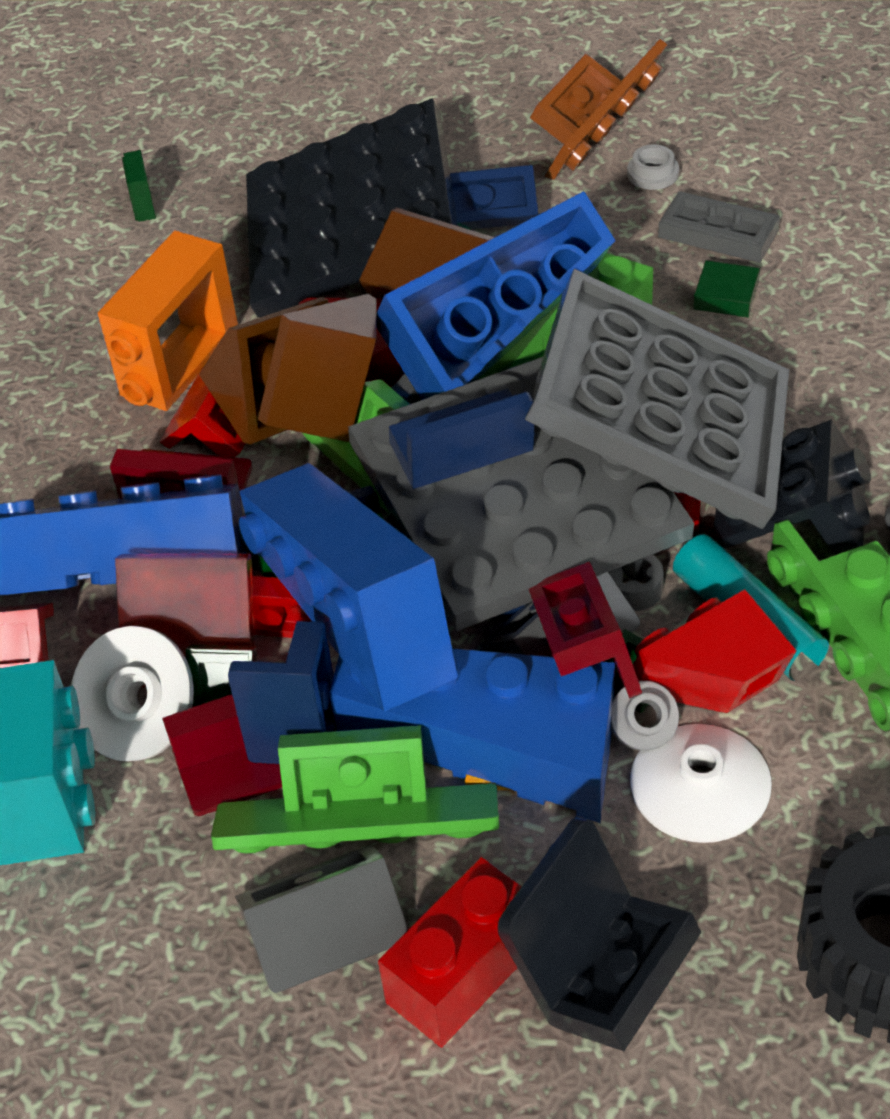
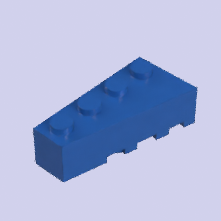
M583 191L386 294L376 313V328L421 400L479 380L560 302L562 292L573 269L588 275L596 268L616 240Z
M310 463L239 491L245 511V516L239 518V527L247 547L253 554L259 553L312 622L325 623L328 642L384 713L458 679L436 565L432 556Z
M216 474L184 479L185 490L160 493L159 482L121 487L122 498L98 501L96 490L58 495L59 506L35 509L33 498L0 502V595L67 589L78 586L79 579L91 578V584L124 583L143 577L142 571L154 570L155 576H161V579L185 577L192 572L206 569L205 563L210 562L216 563L217 573L240 571L248 557L247 545L239 527L242 509L238 483L223 485L222 475Z
M452 648L458 679L384 713L342 658L338 657L329 693L336 731L421 725L424 762L451 770L454 777L465 780L467 774L490 781L498 786L517 791V797L541 805H544L546 801L576 810V816L601 823L612 735L611 712L613 698L615 697V663L600 662L561 677L554 657Z

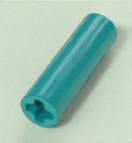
M702 534L692 538L677 553L673 562L674 573L705 602L715 597L724 602L744 589L750 594L797 650L784 671V674L790 680L795 681L789 676V670L800 652H803L817 666L820 665L828 652L829 643L827 639L709 535Z

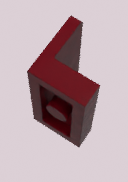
M116 449L109 465L119 498H122L121 487L159 482L160 493L185 490L184 479L216 474L222 475L223 485L238 483L240 491L246 488L253 469L251 460L246 458L142 449L141 451Z
M590 561L549 576L528 589L561 677L612 658L628 697L632 698L642 694L620 627Z
M232 694L162 718L194 815L203 816L214 812L220 803L246 801L282 788L280 764L253 763L248 760Z

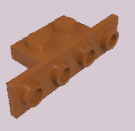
M659 39L622 81L588 54H585L537 104L530 118L564 144L545 174L546 178L554 180L566 166L574 172L592 149V146L588 144L589 140L592 139L599 144L617 120L612 115L616 113L623 117L640 95L636 88L639 87L645 92L663 69L657 61L667 47L664 41Z

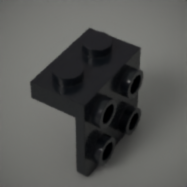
M832 419L810 428H799L792 431L782 441L776 511L766 526L761 529L742 519L729 518L716 508L713 538L723 548H729L774 532V525L778 522L789 520L793 525L810 519L835 555L863 546L864 526L870 522L869 510L865 502V484L871 481L869 465L864 454L859 448H850Z
M579 817L573 818L557 840L550 846L546 855L519 892L509 902L498 922V934L548 1023L557 1029L623 1052L702 933L692 912L630 896L594 822Z

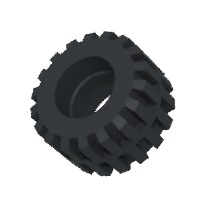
M890 826L875 827L873 838L867 839L860 831L846 836L843 850L832 845L821 855L820 867L812 868L807 880L797 942H799L797 960L799 970L808 971L806 987L812 997L816 999L826 993L828 994L825 1010L828 1015L839 1023L848 1013L856 1018L854 1032L867 1038L871 1037L873 1026L887 1029V1043H890V947L872 938L859 923L870 916L890 914Z

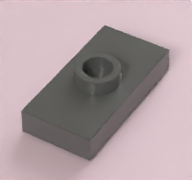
M680 191L659 221L658 237L761 263L779 231L780 216Z

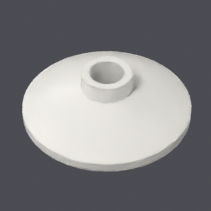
M128 626L117 628L95 640L79 660L71 684L76 690L79 702V729L88 727L92 735L94 750L118 761L146 760L166 750L170 743L162 718L190 709L193 704L192 674L182 651L164 634L144 627ZM145 683L147 699L142 707L138 702L137 694L139 688Z
M688 724L678 726L673 737L663 746L649 751H639L631 768V792L634 802L642 815L662 832L686 841L718 842L745 832L761 818L771 796L770 771L760 752L748 740L737 733L714 725ZM701 765L713 770L708 773H698L690 767Z

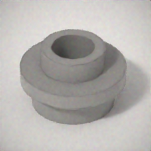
M656 144L645 145L634 152L633 158L627 166V176L629 181L639 188L648 190L663 189L677 181L679 177V164L674 159V153L669 148Z
M639 681L642 694L629 698L624 687L613 698L611 729L617 739L625 746L634 750L649 751L663 746L673 737L679 723V710L674 697L666 688L651 681ZM638 703H647L654 708L656 722L651 728L643 727L637 723L634 711Z

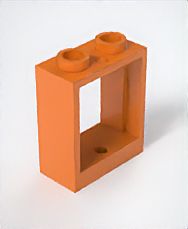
M174 230L98 311L119 394L131 404L136 406H144L146 404L168 411L198 376L228 328L238 325L222 244ZM177 309L180 324L161 345L157 330Z

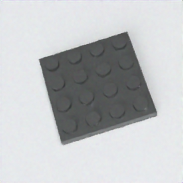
M573 269L562 292L532 393L533 403L526 414L525 420L539 426L544 432L553 437L565 438L598 453L609 463L626 466L657 480L670 491L685 493L717 508L729 518L742 519L763 529L776 511L790 369Z
M543 357L348 427L350 444L398 530L434 558L444 610L456 632L533 602L528 589L554 574L590 561L596 576H599L692 539L695 523L673 491L662 486L657 480L633 469L609 463L598 453L572 441L553 437L537 425L534 426L533 451L416 489L412 488L389 442V426L504 389H509L512 396L524 392H529L532 396Z

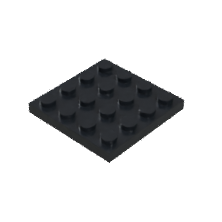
M433 98L419 104L403 106L392 115L372 123L356 125L347 133L325 142L309 144L300 152L278 161L262 163L255 170L246 173L250 306L259 318L296 306L306 298H319L360 282L359 279L387 219L395 208L458 226L441 113Z

